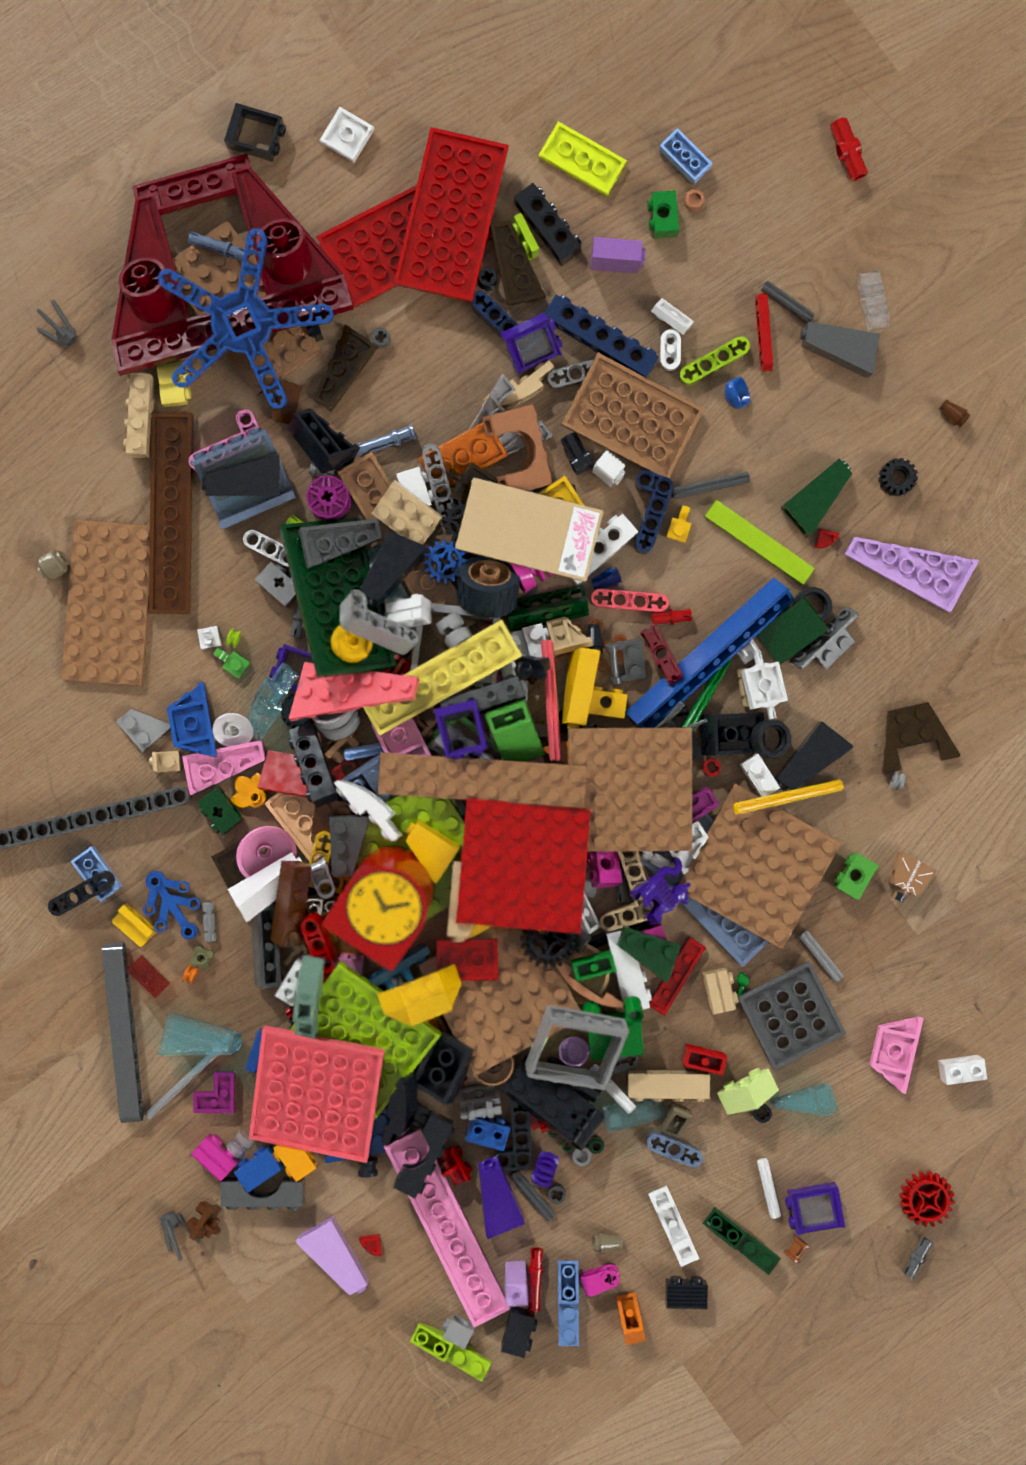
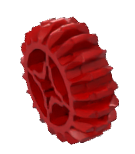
M927 1170L926 1175L919 1171V1177L912 1174L913 1180L905 1179L908 1185L901 1186V1189L905 1192L899 1193V1197L903 1199L899 1204L904 1207L902 1211L904 1214H908L907 1218L910 1221L914 1219L916 1225L922 1223L924 1227H927L929 1222L932 1227H935L936 1220L939 1224H942L941 1218L943 1216L949 1219L946 1212H953L949 1205L955 1204V1201L951 1199L955 1194L953 1191H950L952 1186L946 1183L947 1180L944 1177L940 1178L938 1173L932 1175V1172ZM925 1184H933L926 1189L920 1188V1186ZM941 1191V1201L938 1205L937 1198L940 1195L939 1192ZM916 1192L917 1200L914 1202L915 1205L913 1206L912 1198L914 1193ZM921 1194L929 1197L933 1203L931 1204L929 1201L924 1200ZM927 1209H934L932 1212L929 1213H921L922 1211L925 1212V1210Z

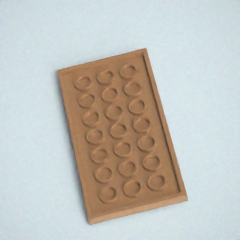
M228 220L205 235L222 242H231L233 245L245 249L244 242ZM193 245L173 258L177 274L220 299L226 294L238 290L242 261L230 257L227 259L219 253ZM253 255L248 259V263L251 266L257 265ZM247 276L245 278V285L247 287L254 285V276ZM262 279L258 292L259 298L266 296ZM191 285L183 287L184 296L191 295L193 291ZM208 295L201 298V305L203 307L210 305L211 298ZM189 302L197 315L207 313ZM306 327L288 328L274 332L264 345L279 380L322 350L313 336L310 337ZM228 350L226 352L227 356L257 396L262 394L263 390L246 353ZM259 355L255 358V364L258 367H262L265 364L264 356ZM271 374L264 377L265 385H273L274 377Z
M74 520L61 680L143 686L149 619L150 526Z

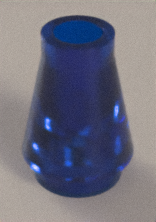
M610 567L596 577L591 578V581L596 590L617 586L618 583L622 582L618 568Z

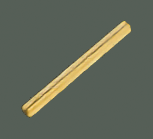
M842 780L812 785L737 802L733 805V810L738 815L838 792L844 789Z

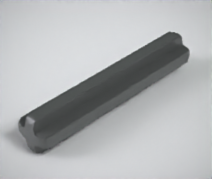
M770 281L765 282L761 289L762 292L806 323L811 321L814 312Z
M519 1170L512 1172L510 1175L512 1181L545 1220L550 1221L553 1219L555 1212Z

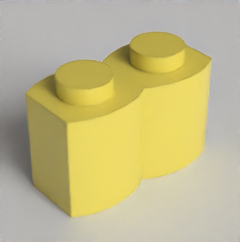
M182 362L165 363L157 366L160 398L164 407L189 404L188 399H191L190 387H177L172 381L173 373L183 364ZM189 372L186 375H179V377L181 378L179 380V383H186L185 377L189 374Z

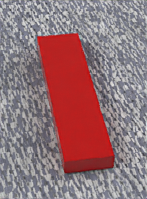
M688 936L678 953L668 984L663 980L660 982L651 997L652 1001H649L650 1008L664 1016L666 1015L706 949V946Z

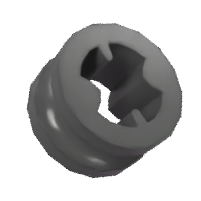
M384 328L375 329L372 334L373 343L378 348L387 347L390 343L389 332ZM380 333H383V336H387V338H384V342L376 341Z
M561 1184L551 1185L548 1189L549 1200L554 1204L562 1203L566 1198L565 1188ZM556 1189V1191H562V1193H560L561 1197H552L553 1190Z

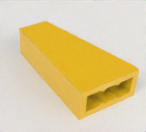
M580 647L569 653L561 725H567V729L586 726L600 656L599 650Z

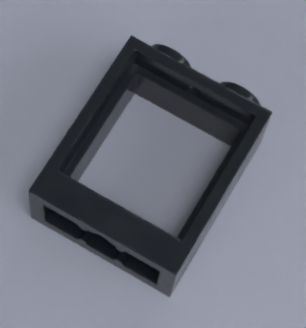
M236 103L224 142L228 149L273 162L274 157L279 154V141L285 135L286 125L282 116ZM245 118L275 127L268 151L238 142Z

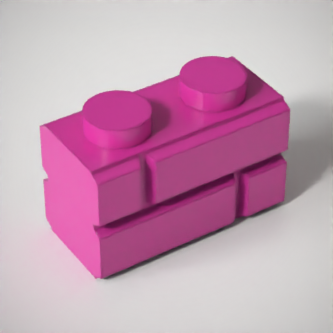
M209 1133L190 1155L221 1182L239 1162L238 1154L232 1148L227 1149L222 1144L223 1140L218 1135Z

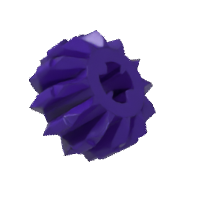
M540 1152L532 1174V1183L546 1188L551 1185L559 1161L558 1156L553 1155L551 1152Z

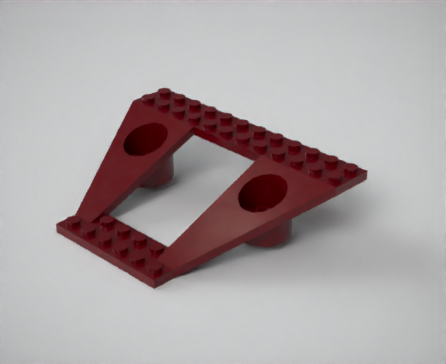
M248 154L132 186L135 205L124 268L119 275L120 292L111 339L117 372L120 376L190 357L214 335L211 326L212 315L204 313L189 317L185 300L161 286L158 281L159 273L164 269H170L177 273L161 215L238 194L248 232L252 229H260L267 237V248L261 276L266 296L260 299L265 302L269 309L326 304L333 310L334 315L354 310L344 273L252 170ZM257 234V237L252 238L255 242V249L253 248V250L260 253L261 250L257 249L258 241L262 242L263 239ZM255 255L256 261H257V264H258V262H259V257H258L257 255ZM171 276L165 277L167 283H172L175 286L179 284ZM248 309L228 317L237 337L256 328ZM315 309L311 310L314 316L313 321H316V316L326 318V316L330 315V312H326L325 309H322V313L315 314ZM301 311L298 315L299 321L306 322L309 319V313ZM281 313L278 316L280 324H286L289 320L287 313ZM275 329L272 330V333L285 329ZM210 345L207 351L217 349V347Z

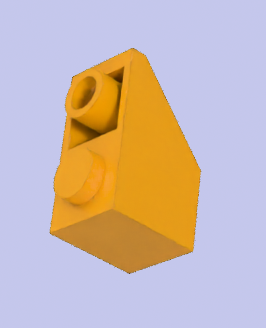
M275 1145L273 1148L276 1159L279 1162H283L286 1166L285 1171L291 1179L294 1178L296 1182L315 1170L319 1164L310 1151Z

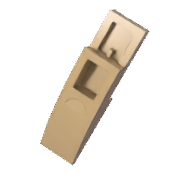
M550 361L546 363L541 362L535 367L533 374L530 376L527 374L519 380V385L512 379L510 383L516 390L500 402L501 406L504 409L514 407L543 391L544 385L541 381L554 370V365ZM487 395V396L482 400L484 403H485V401L487 400V398H488L489 395Z

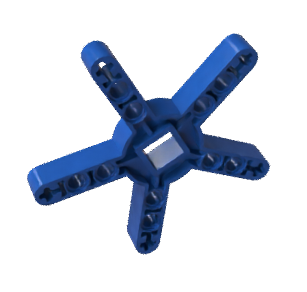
M252 229L248 232L238 290L226 294L221 299L170 269L162 270L159 273L158 281L167 290L212 315L211 326L214 335L175 370L172 375L173 383L177 387L188 388L228 350L246 353L268 403L273 408L280 409L286 406L288 398L264 347L270 339L272 330L329 324L334 318V313L330 306L326 304L269 309L265 302L258 297L267 248V237L262 230ZM257 234L263 239L262 242L258 241L257 249L261 250L260 253L256 250H250V247L255 249V242L252 238L257 237ZM251 255L259 257V262L255 266H251L248 263ZM171 276L179 284L175 286L172 283H167L165 277ZM247 276H254L255 283L251 287L245 285V278ZM185 285L192 286L193 291L189 296H184L182 290ZM208 295L211 298V303L209 306L203 307L201 305V298ZM248 309L256 328L237 337L228 317ZM315 309V314L322 313V309H325L326 312H330V315L326 316V320H323L321 316H316L317 321H313L314 316L311 310ZM301 311L309 313V319L306 322L299 321L298 315ZM281 313H287L289 316L286 324L278 322V316ZM210 345H215L218 351L215 356L211 357L207 350ZM259 355L264 356L266 360L262 367H258L255 364V358ZM195 359H200L203 366L200 370L196 371L192 364ZM186 367H188V369L195 375L193 376L192 374H188L185 377V380L187 382L179 383V380L181 379L179 375H186L189 372L188 370H186ZM268 374L274 377V383L271 386H267L264 383V377ZM277 386L279 387V390H275L277 395L283 396V399L280 400V405L273 402V399H275L274 393H268V390L274 389Z

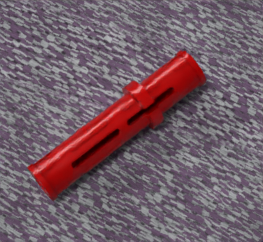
M533 1247L530 1249L531 1260L530 1266H528V1272L530 1273L528 1311L539 1312L541 1310L542 1273H544V1267L542 1266L543 1248Z

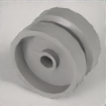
M359 710L331 715L322 714L312 718L322 736L331 740H339L351 735L358 728L361 721Z

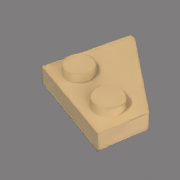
M566 616L546 621L550 639L553 641L555 656L575 651L580 647L587 648L593 646L592 639L583 635L581 629L573 625Z

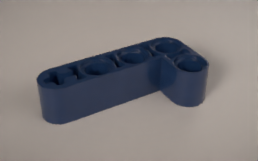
M484 291L474 293L471 303L473 311L499 337H501L500 333L504 332L503 330L506 327L518 325ZM477 301H484V306L481 303L477 305ZM492 313H497L500 318L492 320L489 316ZM542 328L543 331L540 334L531 333L516 340L521 356L528 355L545 338L546 331L544 328ZM526 341L529 345L526 348H520L518 343Z
M646 470L638 473L635 479L636 488L641 492L651 495L635 541V550L643 555L648 554L654 546L673 490L671 479ZM647 477L650 484L644 486L640 483L639 479ZM665 483L669 490L662 492L659 490L658 485ZM659 502L662 505V510L655 511L652 508V503ZM653 521L656 529H647L645 523ZM645 535H648L647 545L649 546L643 549L640 543L643 542Z

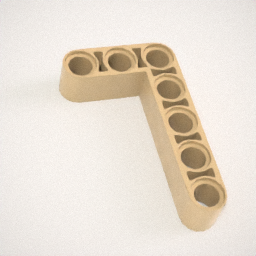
M618 851L632 891L639 884L649 879L640 851H634V855L627 856L624 851ZM630 867H639L641 873L639 875H633L630 871ZM640 896V899L633 903L605 911L599 921L601 928L605 931H613L623 928V926L646 921L647 918L645 916L647 913L643 910V898ZM626 910L632 911L634 918L627 919L623 912ZM611 916L614 918L615 923L609 925L605 922L604 918Z

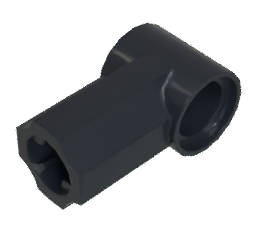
M570 433L561 439V443L570 458L569 462L576 475L594 467L595 464L588 450H585L576 433Z

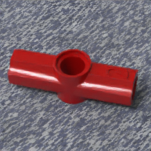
M847 118L837 119L830 124L837 144V156L841 162H844L850 180H860L868 174L861 156L862 148L860 141L857 137H854Z

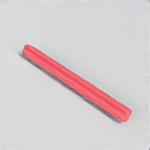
M543 640L541 641L542 657H548L551 669L547 671V678L544 679L549 755L551 761H560L562 754L553 641Z

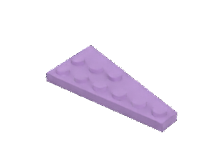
M859 537L852 539L844 553V556L947 613H951L979 562L976 559L945 555L939 552L912 547L908 548Z

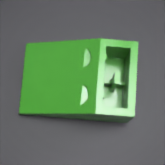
M525 698L486 711L488 724L504 761L525 762L545 755Z

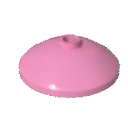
M264 826L248 833L240 842L236 853L237 866L243 876L248 878L291 852L296 858V845L290 834L279 827ZM266 847L264 851H260L261 848Z

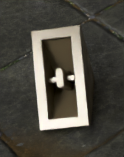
M671 1102L660 1132L679 1139L693 1118L691 1110Z

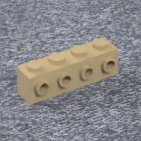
M130 373V379L127 380L129 399H126V411H128V419H125L124 422L127 438L123 441V449L131 458L151 459V413H154L156 379L151 374Z
M627 1070V1096L636 1102L644 1101V1098H652V1101L662 1102L664 1099H672L674 1102H683L684 1099H692L693 1102H704V1099H710V1074L708 1071Z

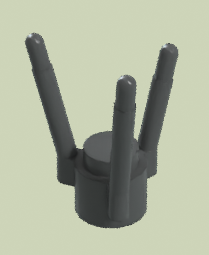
M51 300L66 328L64 326L59 328L45 313L37 309L42 318L56 330L55 335L57 337L41 328H37V331L55 341L60 347L65 346L67 348L77 339L75 335L77 331L70 325L55 300Z
M679 702L655 728H676L672 719L681 711L685 703ZM703 719L684 728H696L706 723L707 719Z
M173 1210L164 1214L159 1219L168 1251H172V1241L178 1260L182 1261L173 1230L179 1227L178 1222H180L187 1232L191 1233L185 1227L187 1223L181 1214H176ZM199 1238L195 1239L197 1243H200L201 1240Z

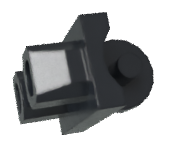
M527 655L514 660L516 664L514 671L520 679L547 678V671L551 669L548 657L541 658Z

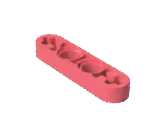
M597 589L591 595V603L598 608L658 613L665 611L669 605L668 598L663 594ZM602 593V597H609L608 593H612L611 605H607L608 600H602L601 604H599L594 599V596ZM618 594L625 597V603L620 606L614 602V597ZM642 596L645 599V605L637 607L634 604L635 597ZM648 597H652L651 601H657L658 598H662L661 601L665 602V605H662L661 609H658L656 604H651V608H647L649 604Z

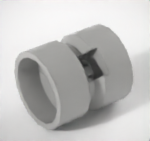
M458 612L448 615L436 624V628L441 636L446 637L445 642L449 649L472 637L468 627H463L464 621Z

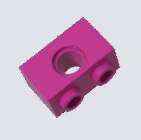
M618 851L587 852L590 870L589 880L592 888H614L622 883Z

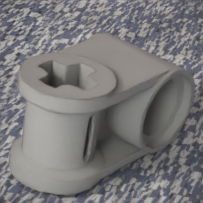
M325 857L311 865L308 863L307 865L312 867L310 879L313 881L317 894L325 899L332 897L335 893V883ZM322 884H330L332 888L324 892L320 889Z

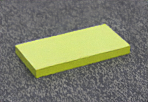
M559 121L538 155L539 159L606 197L609 195L627 163V160Z

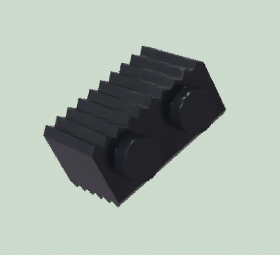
M671 1276L670 1279H665L666 1309H707L708 1285L705 1279L700 1276H692L690 1279H682L681 1276Z

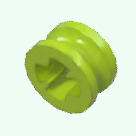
M231 628L226 639V645L232 644L236 648L240 642L242 631L236 632L234 628Z

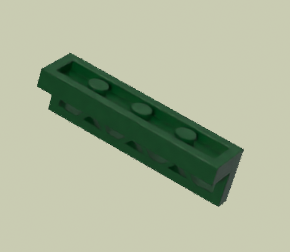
M580 585L518 598L516 606H521V608L508 613L511 631H516L540 623L545 625L546 621L565 616L568 619L589 616V609L584 587ZM581 593V597H570L572 594ZM552 598H560L557 602L551 601ZM533 602H540V603H541V604L538 605V606H532V605H531Z

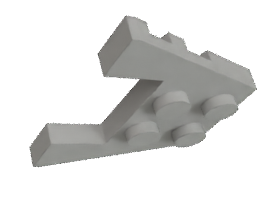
M504 374L497 381L469 429L482 423V417L505 411L500 402L516 389ZM540 420L538 428L542 433L541 440L552 437V433ZM508 432L498 435L508 455L526 447L524 440L515 433Z

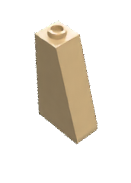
M453 862L447 937L452 938V942L464 943V939L469 940L474 924L456 923L461 862Z

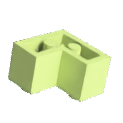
M760 1068L753 1069L748 1073V1077L742 1078L738 1082L731 1080L723 1084V1089L717 1094L727 1115L758 1109L779 1091L769 1068L760 1070Z

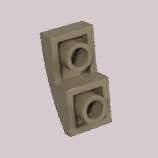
M334 893L332 897L327 899L321 898L318 894L308 895L305 918L313 912L320 915L328 914L339 894Z

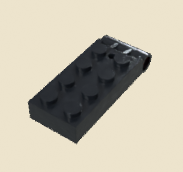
M526 1055L500 1091L565 1139L574 1148L582 1151L605 1116L595 1109V1106L564 1083H554L548 1080L527 1077L525 1063L528 1056Z

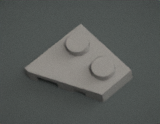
M130 709L116 721L142 752H145L170 730L169 723H165L135 709Z

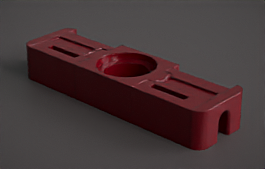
M653 624L649 626L650 630L644 629L640 634L645 638L655 663L661 668L666 678L665 681L671 685L683 678L684 674L659 628ZM660 650L667 651V655L663 659L657 658V653Z

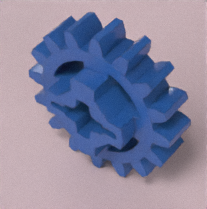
M445 539L442 545L436 541L435 548L428 547L431 551L430 554H424L428 557V560L423 561V564L428 565L425 572H432L430 578L437 577L436 582L438 583L442 579H444L445 584H448L449 579L456 582L455 576L459 577V569L467 561V559L462 558L466 553L465 551L459 552V550L455 549L454 541H451L449 545ZM445 549L443 553L435 554L437 551ZM453 552L457 554L459 563L454 561L452 557ZM446 557H448L450 564H446L445 567H443L441 560L446 559ZM432 561L437 563L438 572L434 570ZM455 569L452 574L446 575L447 571Z

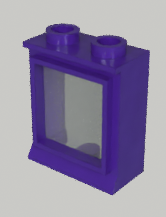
M544 313L500 333L506 342L507 352L513 360L514 364L512 365L518 375L539 365L541 362L562 355L560 347H562L561 340L554 333L556 329L555 323L552 318H548Z
M835 1182L787 1190L788 1197H785L787 1210L790 1209L791 1217H788L791 1230L794 1229L797 1236L799 1234L845 1227L839 1188Z

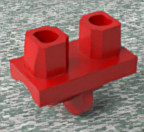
M459 1145L445 1149L441 1158H439L445 1168L441 1175L443 1177L449 1175L454 1186L469 1181L472 1178L470 1173L473 1170L469 1163H463L460 1157L463 1151Z

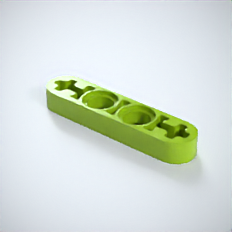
M742 336L737 337L683 367L679 374L680 382L687 386L692 385L743 357L750 348L749 340ZM737 342H739L740 344H745L743 348L744 351L738 349L734 353H732V350L735 349L738 345ZM721 351L727 352L729 359L727 361L719 360L718 353ZM702 361L710 362L711 369L709 371L701 369L700 363ZM693 366H696L697 372L692 375V380H690L689 378L685 379V371H687L688 373H692L693 371H695V367Z

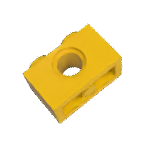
M594 686L588 714L624 719L628 694H623V690L611 689V692L603 691V687ZM602 697L610 698V707H602L600 699Z

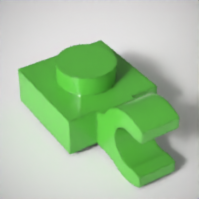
M217 648L213 653L225 662L222 668L240 679L251 663L235 651L229 655L222 649Z

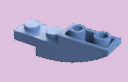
M558 1261L559 1346H579L578 1261Z

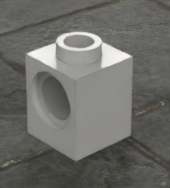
M453 1313L450 1319L446 1318L441 1330L444 1331L443 1339L465 1349L474 1332V1327L471 1322Z

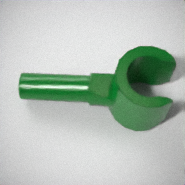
M742 972L738 974L735 981L740 984L737 996L742 995L744 989L749 984L748 976Z

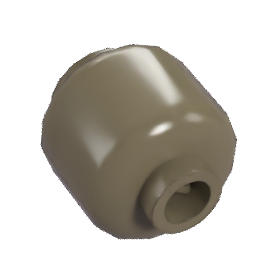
M51 550L38 559L39 567L37 570L43 578L47 577L50 580H55L67 572L69 562L61 551Z

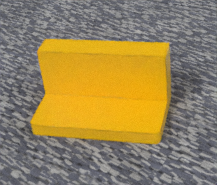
M128 903L124 904L118 910L119 913L112 920V923L139 947H143L156 930Z

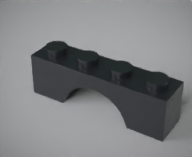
M431 1110L422 1127V1134L428 1141L429 1151L421 1161L414 1164H403L394 1181L393 1188L414 1199L418 1193L422 1194L427 1184L424 1182L427 1175L431 1176L434 1172L436 1158H441L446 1148L443 1146L446 1139L450 1140L455 1131L453 1120Z

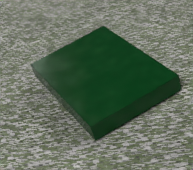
M804 597L775 618L757 636L775 660L779 662V665H781L828 631L829 628Z

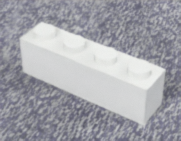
M622 928L605 932L609 950L612 952L616 967L615 974L622 1001L624 1002L628 997L636 996L641 1000L643 1010L650 1008L649 1001H652L650 990L645 989L644 982H647L645 970L640 969V962L617 946Z

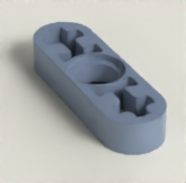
M652 1132L647 1136L648 1148L655 1153L693 1168L700 1166L703 1161L702 1153L696 1147L659 1132ZM656 1137H659V1141L663 1144H665V1141L667 1140L668 1142L665 1145V1151H662V1145L656 1144V1146L654 1147L651 1140H655ZM673 1144L680 1146V1152L676 1155L669 1153V1147ZM684 1148H687V1154L693 1155L695 1152L698 1159H694L693 1162H690V1158L686 1155H684V1158L682 1159L681 1157L684 1154Z

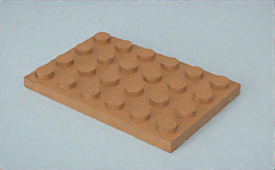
M597 353L561 426L647 471L670 478L704 408Z

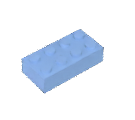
M678 128L659 146V151L693 185L712 167L713 163Z
M91 846L71 861L84 881L105 870L110 871L114 875V885L96 896L100 902L106 900L123 887L95 846ZM103 878L101 881L97 883L100 886L103 883L107 882V879Z

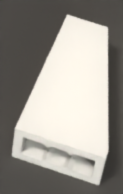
M291 852L228 889L246 922L276 900L281 861L302 862L300 857L295 858Z

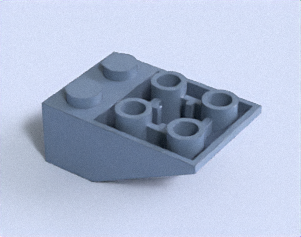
M380 754L366 761L342 779L368 789L385 803L397 796L378 794ZM339 795V798H340V799L347 800L346 797L343 798V797H341V796Z

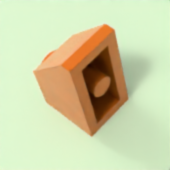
M636 1292L616 1296L626 1345L645 1342L646 1338Z

